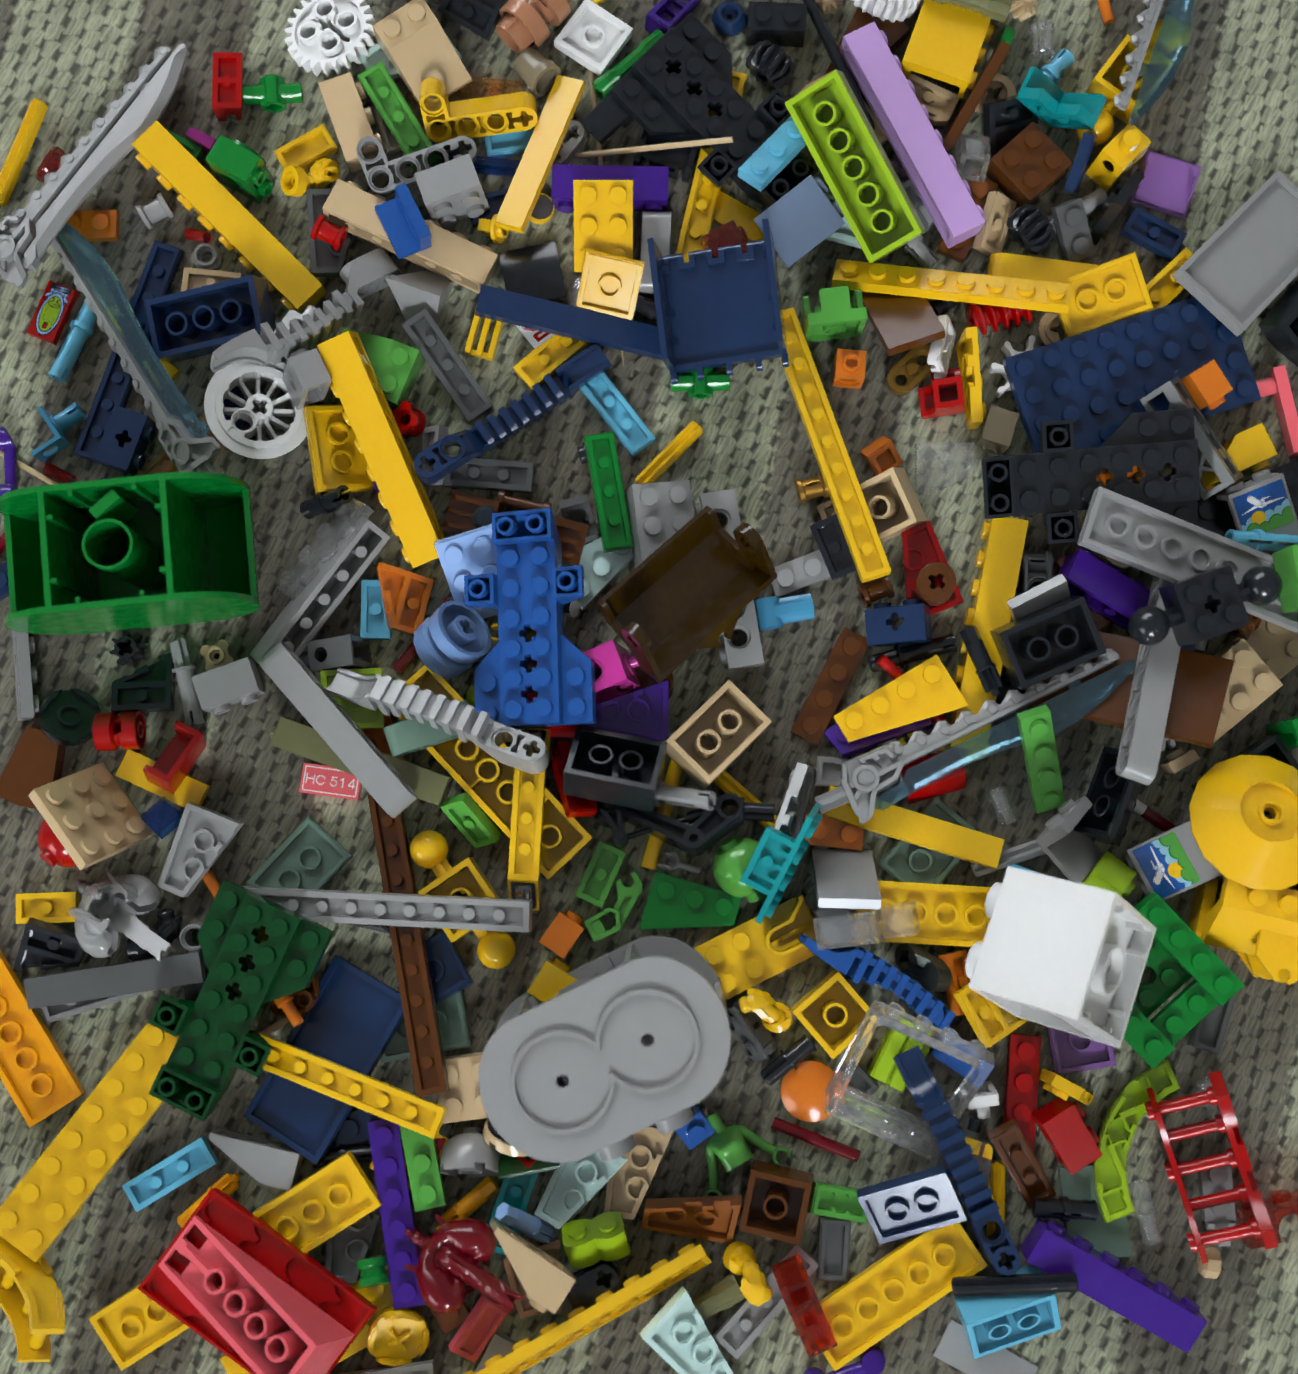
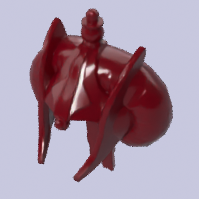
M436 1214L435 1218L441 1227L431 1237L424 1236L421 1232H417L416 1229L414 1231L411 1229L405 1230V1235L409 1236L408 1240L421 1247L422 1251L417 1266L405 1264L404 1268L416 1273L420 1295L425 1303L434 1311L441 1314L456 1312L463 1304L465 1294L475 1290L480 1291L482 1295L487 1294L509 1312H512L516 1306L513 1301L524 1297L523 1294L517 1293L508 1287L504 1281L498 1279L484 1267L477 1264L483 1261L485 1266L489 1268V1258L497 1246V1238L493 1229L487 1223L474 1218H463L446 1222Z

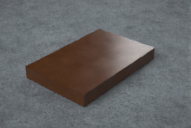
M862 291L863 305L867 309V316L889 356L945 338V329L927 298Z

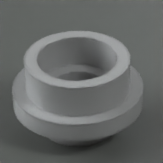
M203 243L195 248L193 262L198 269L217 270L222 264L223 256L216 245ZM206 255H213V259L210 262H204Z

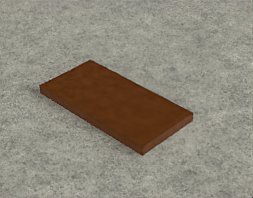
M1098 631L1104 648L1113 649L1120 658L1113 664L1028 706L1039 707L1046 704L1050 711L1123 728L1140 644L1132 638ZM1180 649L1165 728V738L1212 748L1234 660ZM1099 656L1089 661L1095 663L1097 662ZM1075 667L1070 668L1066 671L1072 673ZM1052 677L1047 678L1042 682L1047 684L1050 682Z

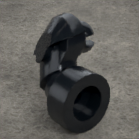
M166 908L157 914L160 922L154 933L171 944L179 935L183 919L180 914L174 915L173 909ZM128 938L126 949L131 961L154 958V955L149 951L142 949L137 943Z

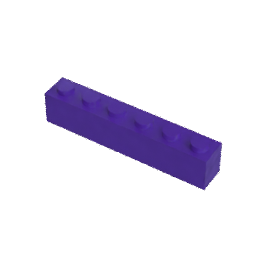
M1041 1218L1037 1219L1020 1247L1027 1262L1047 1273H1076L1078 1291L1189 1353L1207 1323L1199 1311L1201 1307L1195 1301L1186 1296L1182 1299L1175 1296L1174 1291L1160 1281L1154 1284L1147 1280L1146 1274L1134 1266H1130L1129 1269L1126 1268L1110 1252L1104 1250L1103 1253H1100L1093 1249L1094 1245L1080 1235H1077L1076 1238L1072 1237L1056 1221L1050 1220L1048 1223Z

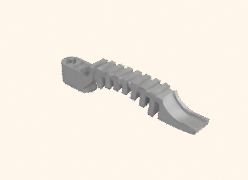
M377 248L350 261L339 273V276L346 283L345 293L341 294L338 289L331 292L332 300L328 299L323 302V311L320 307L314 309L313 319L309 314L302 316V326L296 318L290 320V330L287 329L283 321L276 323V333H274L266 321L260 324V336L254 328L233 338L212 352L210 362L212 372L215 373L237 362H253L262 366L272 362L273 365L281 362L282 357H285L287 360L293 352L306 348L307 345L309 347L315 346L318 339L321 341L327 339L329 332L333 335L339 331L341 325L343 328L348 326L351 318L353 320L359 318L364 305L362 299L389 286L385 277L400 275V269L383 248Z
M338 667L335 678L326 689L331 695L376 711L378 706L383 715L390 716L392 712L394 716L401 718L403 712L405 718L412 721L414 715L419 723L426 724V721L429 720L432 728L439 730L440 725H442L446 734L453 735L455 730L460 741L467 743V740H471L500 763L527 773L538 774L548 767L549 758L545 743L541 738L497 723L490 718L488 712L481 710L479 714L471 705L463 706L458 700L453 699L450 701L445 695H434L433 691L428 689L423 691L417 685L412 684L408 686L405 681L399 679L394 681L392 677L387 675L385 677H381L379 674L365 676ZM505 742H511V743H512V744H511L509 747H507V748H500V747H499L501 744H503V743H505Z

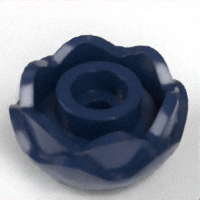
M728 0L716 6L711 20L717 33L724 36H737L747 25V13L738 2Z

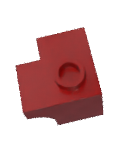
M960 367L948 369L947 377L935 380L934 373L931 372L932 383L929 386L918 388L922 419L966 413Z

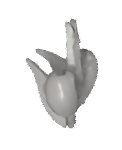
M109 870L106 871L108 878L99 883L90 885L85 880H75V888L82 894L83 899L78 908H70L68 914L75 918V936L80 947L86 953L95 958L111 956L119 949L121 942L120 932H123L126 937L137 943L139 947L154 955L157 961H162L161 951L167 952L171 944L149 930V926L145 925L136 916L153 913L160 903L159 889L152 880L137 874L114 876Z

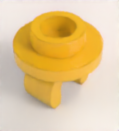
M494 214L491 220L479 219L477 231L484 232L483 236L491 237L493 243L501 244L504 238H507L509 230L498 228L495 224L498 214Z

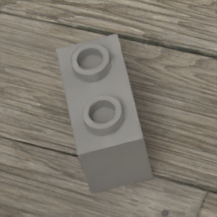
M303 348L293 352L288 358L282 377L297 410L324 401L332 382L317 348L309 351Z

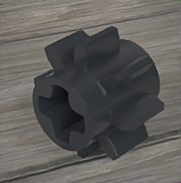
M124 630L122 632L123 637L119 639L112 638V641L115 643L114 650H111L109 653L119 657L117 660L118 665L124 666L128 661L131 667L137 668V661L148 659L144 654L145 649L149 648L150 645L140 642L143 637L142 634L136 632L131 637V634ZM128 644L134 649L131 654L126 650Z

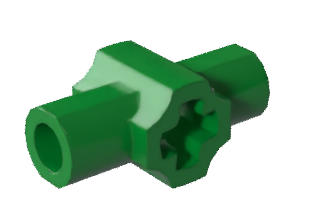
M276 74L265 75L263 78H259V85H243L244 104L261 105L263 111L279 113L287 109V103H303L301 83H285L284 77H279Z
M713 368L704 369L705 380H698L696 370L678 373L679 384L672 385L671 381V392H688V398L707 399L713 397V391H730V376H727V371L713 372Z

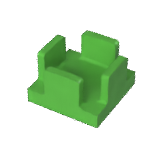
M848 286L822 288L819 290L820 306L814 308V313H811L809 296H802L800 304L802 330L807 343L861 337L868 319L867 309L863 305L862 290H855L852 298V308Z

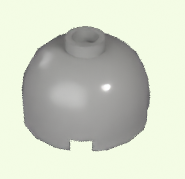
M466 1127L463 1128L462 1134L454 1135L446 1142L440 1159V1173L457 1177V1171L459 1174L468 1175L467 1177L497 1176L500 1153L495 1150L496 1146L490 1142L488 1145L485 1142L483 1134H481V1128Z

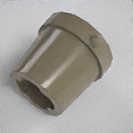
M533 47L523 50L514 63V69L527 85V90L536 97L548 94L557 75H561V67Z

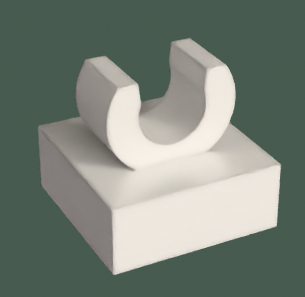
M983 1081L979 1086L974 1083L961 1085L962 1096L969 1110L974 1109V1112H977L978 1120L991 1118L990 1106L999 1105V1095L992 1081Z

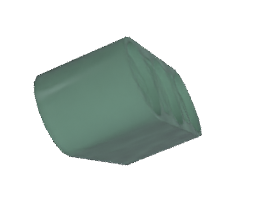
M462 701L460 703L461 705L466 706L468 704V701ZM416 717L413 718V721L407 719L383 728L392 758L404 756L458 738L455 730L453 735L445 733L442 725H440L438 730L431 727L429 720L426 721V724L418 722Z

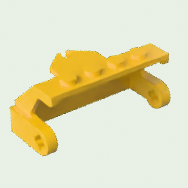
M1217 877L1196 886L1188 926L1206 945L1235 951L1256 978L1272 979L1275 982L1288 985L1298 981L1297 890L1288 888L1282 890L1251 889L1224 877L1220 899L1214 905L1218 887Z

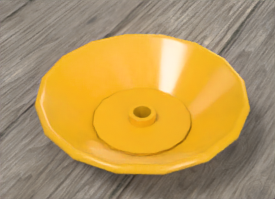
M1238 755L1216 763L1198 780L1189 804L1191 833L1203 857L1224 877L1251 889L1282 890L1298 884V770L1272 757L1260 755ZM1264 811H1268L1272 819L1266 818Z

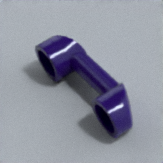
M0 427V450H4L5 484H0V496L18 489L17 448L12 437L4 427Z
M871 1346L860 1354V1361L826 1374H880L885 1367V1356L878 1347ZM811 1367L804 1372V1374H825L823 1370L817 1367Z

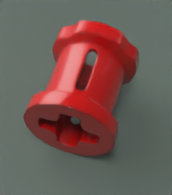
M320 214L312 228L310 238L313 240L320 239L332 245L335 251H339L346 240L349 228L345 225L342 227L327 221L326 216Z

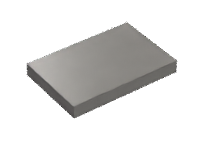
M812 849L811 859L819 908L881 909V895L872 850Z

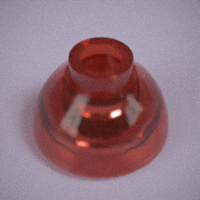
M52 147L36 172L37 181L44 184L45 175L52 171L56 172L60 168V159L66 154L60 147Z

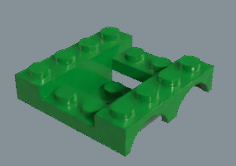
M1151 891L1134 908L1157 928L1145 967L1152 968L1154 976L1148 983L1140 982L1123 1039L1154 1069L1176 1049L1174 1045L1215 1007L1218 1005L1223 1006L1245 985L1157 893ZM1190 978L1194 979L1153 1018L1147 1019Z

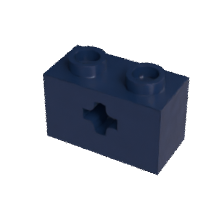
M114 405L94 460L105 467L136 476L138 470H142L145 465V451L148 443H152L155 439L156 423L147 415ZM131 439H132V442H131L130 444H129V443H125V444H124V442H125L126 440H127V441H131Z
M920 599L902 601V606L893 607L888 602L873 604L874 609L865 610L867 645L878 648L932 642L930 606L921 603ZM899 617L904 620V623L899 624L898 628L893 626V622H897Z

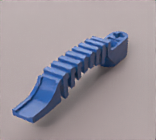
M801 933L798 940L820 959L844 973L845 977L852 979L857 984H859L861 979L867 981L872 986L876 983L885 990L893 991L897 997L905 1000L908 1003L906 1007L918 1014L915 1019L921 1023L923 1022L928 1028L932 1027L935 1048L931 1055L979 1086L994 1059L951 1032L950 1023L956 1014L945 1008L943 1002L921 988L922 986L911 980L909 976L861 946L856 948L848 944L841 948H827Z

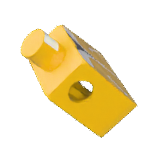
M1129 123L1103 148L1086 171V174L1100 188L1107 192L1145 155L1151 144L1150 139L1133 123ZM1110 162L1114 167V171L1108 170L1105 165Z

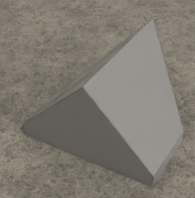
M428 270L385 277L406 321L426 308L438 325L454 283L452 280Z

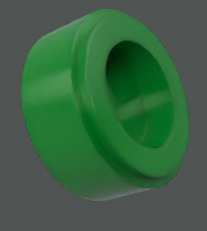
M1009 25L1004 26L993 51L1002 40L1009 45L1011 44L1016 33L1015 28Z

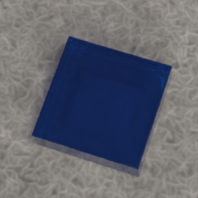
M165 796L141 815V819L161 839L179 826L182 813Z

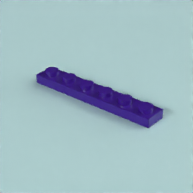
M383 1118L372 1119L367 1122L377 1194L382 1203L379 1208L394 1310L425 1305L426 1303L420 1295L416 1273L404 1268L405 1264L417 1266L420 1252L419 1246L413 1244L411 1240L409 1241V1236L405 1235V1230L411 1229L414 1231L416 1224L400 1126Z

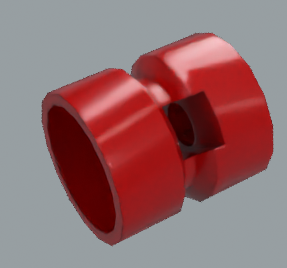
M122 711L119 716L116 712L96 713L92 725V735L96 749L98 751L118 750L120 746L124 750L143 749L146 743V722L141 711Z

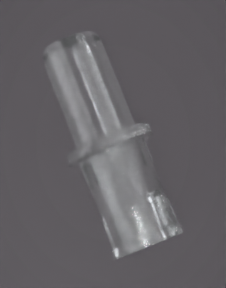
M1146 1180L1134 1181L1130 1184L1135 1206L1133 1216L1138 1220L1142 1244H1159L1162 1242L1156 1219L1158 1209L1154 1208L1149 1183Z

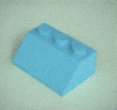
M1034 1265L1021 1267L1012 1275L1045 1272ZM1055 1293L954 1296L956 1308L974 1359L1062 1329Z

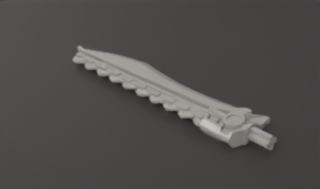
M179 44L173 53L169 47L161 46L155 49L154 61L151 64L146 63L139 67V78L135 82L130 81L124 85L123 96L119 100L115 99L108 103V111L104 118L99 117L92 121V131L88 136L83 135L76 139V150L72 154L67 153L61 157L60 168L56 172L52 171L45 175L44 186L41 190H34L29 193L28 205L24 209L19 208L13 211L12 216L7 215L0 223V280L2 279L12 285H16L19 289H23L29 278L28 271L37 270L41 264V257L87 195L134 149L132 143L156 120L159 121L178 85L186 58L189 55L185 44Z

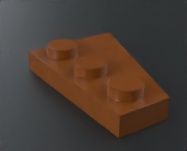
M742 1195L646 1199L641 1229L731 1244L741 1207Z

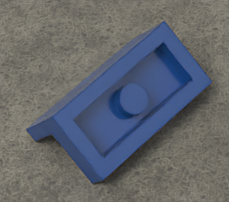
M406 183L396 186L395 198L376 205L375 212L397 257L403 259L430 248L431 233Z

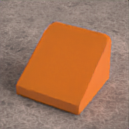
M881 436L860 451V454L876 476L892 467H899L903 464L892 440L885 436Z

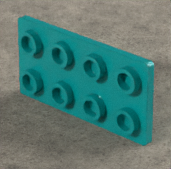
M816 802L796 839L769 825L767 826L740 882L767 895L755 922L761 924L765 916L771 919L774 911L777 909L784 895L782 892L785 891L797 869L792 864L798 865L810 843L805 838L811 839L823 815L818 813L822 806L821 804Z

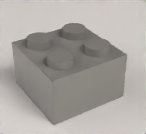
M469 153L414 174L431 219L439 223L442 228H450L456 225L458 221L466 218H477L483 215L485 211L490 210Z

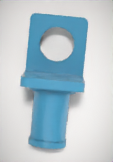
M73 402L72 405L55 416L42 406L37 408L55 437L31 452L33 457L45 462L71 445L65 436L66 430L87 418L86 414L82 413L83 410L77 402ZM54 447L51 451L44 453L47 449Z

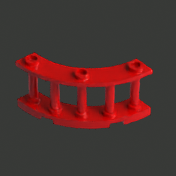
M1220 1070L1208 1073L1211 1086L1206 1087V1091L1157 1103L1153 1088L1151 1087L1146 1089L1150 1101L1144 1102L1149 1120L1157 1121L1170 1161L1164 1163L1169 1181H1176L1188 1217L1192 1232L1186 1233L1191 1251L1192 1253L1199 1252L1202 1264L1209 1263L1204 1246L1254 1235L1255 1238H1262L1266 1250L1278 1247L1260 1190L1253 1191L1258 1189ZM1211 1103L1212 1106L1218 1105L1220 1114L1214 1115V1119L1166 1130L1161 1116ZM1215 1131H1220V1134L1227 1133L1231 1148L1225 1149L1226 1152L1177 1164L1170 1142ZM1226 1165H1231V1168L1238 1167L1243 1182L1242 1184H1237L1238 1188L1188 1199L1181 1176ZM1237 1201L1250 1203L1255 1218L1249 1219V1223L1199 1233L1193 1215L1194 1211Z

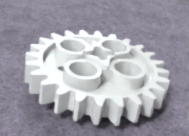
M302 0L301 3L304 8L302 10L294 9L293 11L297 17L288 18L291 27L285 29L288 35L285 39L289 47L287 50L299 67L302 66L307 73L312 70L315 76H318L322 70L326 77L330 76L331 70H335L340 75L341 68L344 66L350 71L351 62L354 61L357 64H361L360 54L369 55L366 46H374L371 38L375 36L372 26L377 22L373 17L374 14L370 6L367 5L365 0H311L310 3Z

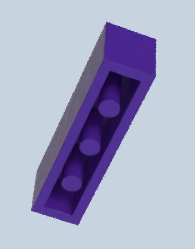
M557 164L552 166V204L555 207L554 209H558L560 212H574L573 180H634V211H668L669 167Z
M1079 549L1067 556L1058 575L1063 574L1067 580L1070 596H1084L1089 609L1129 632L1128 623L1131 615L1137 609L1148 605L1150 590L1146 589L1144 584L1128 578L1118 568L1105 564L1089 551Z

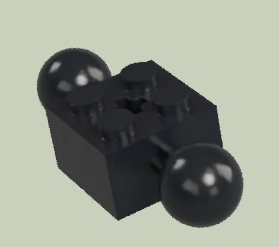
M1231 565L1205 571L1158 588L1165 610L1163 611L1155 606H1144L1137 609L1129 619V633L1136 642L1146 646L1162 642L1167 637L1170 628L1173 630L1178 646L1202 642L1251 624L1243 602L1248 601L1254 605H1268L1274 602L1281 594L1282 579L1277 571L1267 566H1256L1249 569L1243 575L1240 584H1237Z

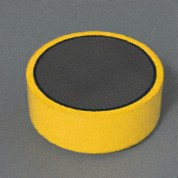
M540 194L529 219L531 222L541 225L548 223L552 219L555 207L548 195Z

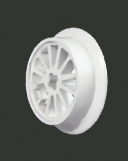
M281 361L273 365L271 362L262 366L253 362H237L217 371L211 378L204 397L205 417L212 433L225 447L244 457L271 459L289 453L305 439L307 433L303 408L296 409L282 380L286 363ZM255 381L256 394L251 395L244 382ZM260 381L272 384L266 395L260 394ZM235 386H238L247 401L230 391ZM276 388H280L285 393V395L273 401L270 399ZM225 399H228L242 408L224 407L223 402ZM287 401H290L293 409H274ZM254 407L256 409H260L261 407H263L264 414L260 411L255 414L253 412ZM224 415H232L231 420H226ZM275 417H293L294 421L288 425ZM238 419L247 421L251 428L245 431L240 430L235 426V422ZM269 423L286 433L277 436ZM261 427L265 428L272 440H262ZM255 432H257V441L250 440Z

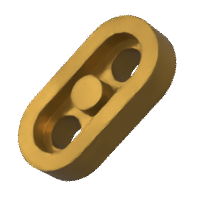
M925 344L911 349L890 369L886 378V385L890 392L899 396L906 395L931 373V365L927 363L930 350L929 345ZM924 358L926 365L920 366L916 359ZM896 378H904L906 384L898 385L896 383Z

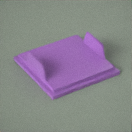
M1147 149L1139 171L1145 177L1132 194L1130 202L1185 220L1202 166Z

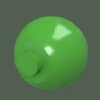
M730 836L719 844L720 848L713 858L712 871L714 879L718 886L727 894L735 897H746L749 903L757 902L766 895L740 882L759 842L748 837L735 838V836Z

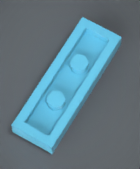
M791 116L738 169V177L760 192L806 146Z
M204 1135L122 1185V1188L137 1213L214 1166L219 1160Z

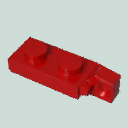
M558 741L555 749L552 750L553 758L551 764L566 818L594 817L598 809L596 801L563 794V775L571 746L569 741Z

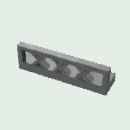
M1178 376L1140 399L1147 412L1157 411L1150 400L1162 392L1170 402L1168 410L1194 408L1195 439H1198V447L1202 452L1199 463L1200 496L1203 500L1230 486L1242 477ZM1203 470L1215 472L1221 483L1207 490L1201 481Z

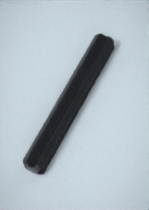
M1074 1272L954 1277L951 1282L952 1292L956 1297L1078 1291V1278Z

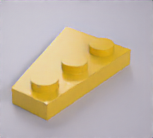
M976 326L965 328L955 345L958 367H960L966 408V413L964 414L967 430L978 429L983 423V419H986L987 416L986 404L982 402L983 381L980 373L978 329Z

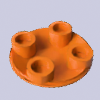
M819 1060L803 1061L795 1066L797 1070L792 1069L784 1075L780 1089L781 1099L787 1111L795 1118L805 1122H818L828 1118L835 1112L841 1100V1084L837 1075L830 1067Z

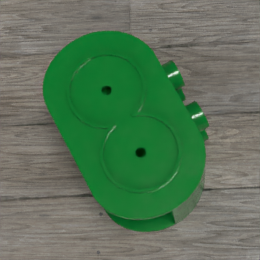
M169 472L27 487L13 490L0 496V513L4 515L10 614L4 620L5 627L10 630L48 635L95 634L219 621L248 615L260 608L250 485L239 478L208 472ZM112 489L132 501L140 509L125 524L115 519L97 520L88 510Z

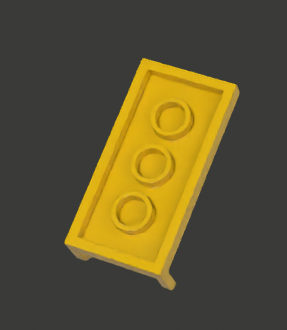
M802 894L779 904L771 919L765 916L761 924L755 922L757 918L755 916L694 947L715 970L723 986L726 1000L815 956L798 940L801 933L821 946L829 948Z

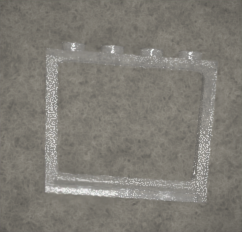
M874 999L825 1090V1113L930 1160H934L940 1150L937 1149L934 1143L935 1137L930 1135L926 1128L929 1126L927 1121H922L918 1116L848 1085L875 1029L880 1025L886 1026L973 1066L948 1101L952 1108V1115L956 1116L957 1120H959L995 1067L994 1053L988 1051L984 1044L978 1040L968 1042L960 1038L958 1033L952 1028L945 1027L942 1030L933 1026L931 1021L923 1015L913 1017L905 1013L904 1009L895 1002L887 1005Z

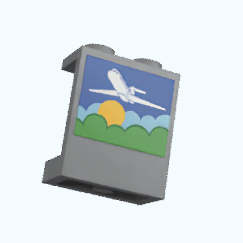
M1263 470L1253 474L1252 480L1244 483L1243 481H1236L1226 487L1225 491L1215 494L1217 500L1228 502L1236 530L1238 531L1262 529L1265 533L1298 535V519L1283 473H1271L1270 470ZM1249 539V540H1248V541H1253V542H1264V541H1262V540H1252V539ZM1278 542V544H1287V545H1292V544H1293V543H1287V542ZM1262 551L1268 555L1274 553V551Z
M1190 817L1185 818L1182 824L1139 844L1131 843L1126 850L1128 854L1125 857L1128 865L1134 871L1137 870L1143 880L1140 882L1144 894L1147 896L1151 891L1155 892L1164 901L1222 875L1203 857L1191 833Z

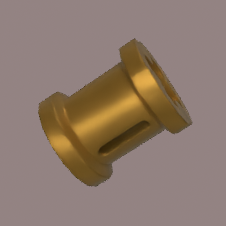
M818 472L817 476L808 479H794L795 490L801 505L806 504V500L816 497H830L821 472Z

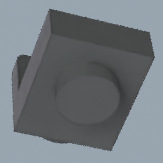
M587 494L558 502L564 519L589 525L585 543L599 538Z

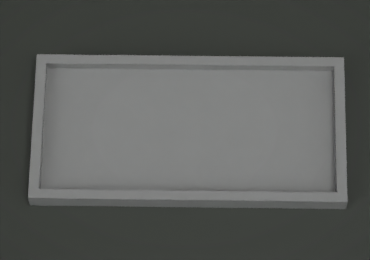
M1277 170L1172 275L1180 285L1237 337L1298 275V187Z

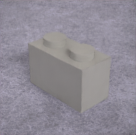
M250 657L242 658L191 677L202 711L213 712V715L226 713L231 710V705L239 702L242 705L254 703L259 700V695L266 693L256 662Z

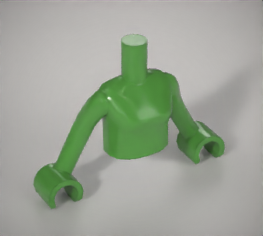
M718 1112L711 1114L707 1118L714 1128L715 1134L706 1145L709 1189L704 1197L708 1196L711 1192H716L719 1196H723L720 1189H718V1164L716 1156L721 1161L726 1172L733 1170L754 1156L745 1138L756 1147L773 1156V1161L778 1166H780V1163L776 1159L777 1152L785 1151L791 1160L790 1151L784 1146L775 1147L743 1125L733 1124L726 1127Z

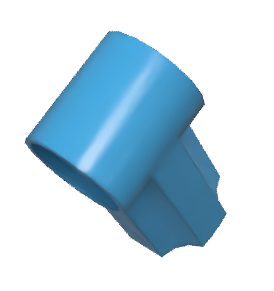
M810 593L784 598L771 596L754 600L759 631L783 627L784 624L815 618L813 599Z

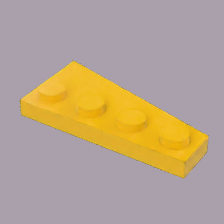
M936 654L834 715L833 719L849 743L965 708L969 705Z

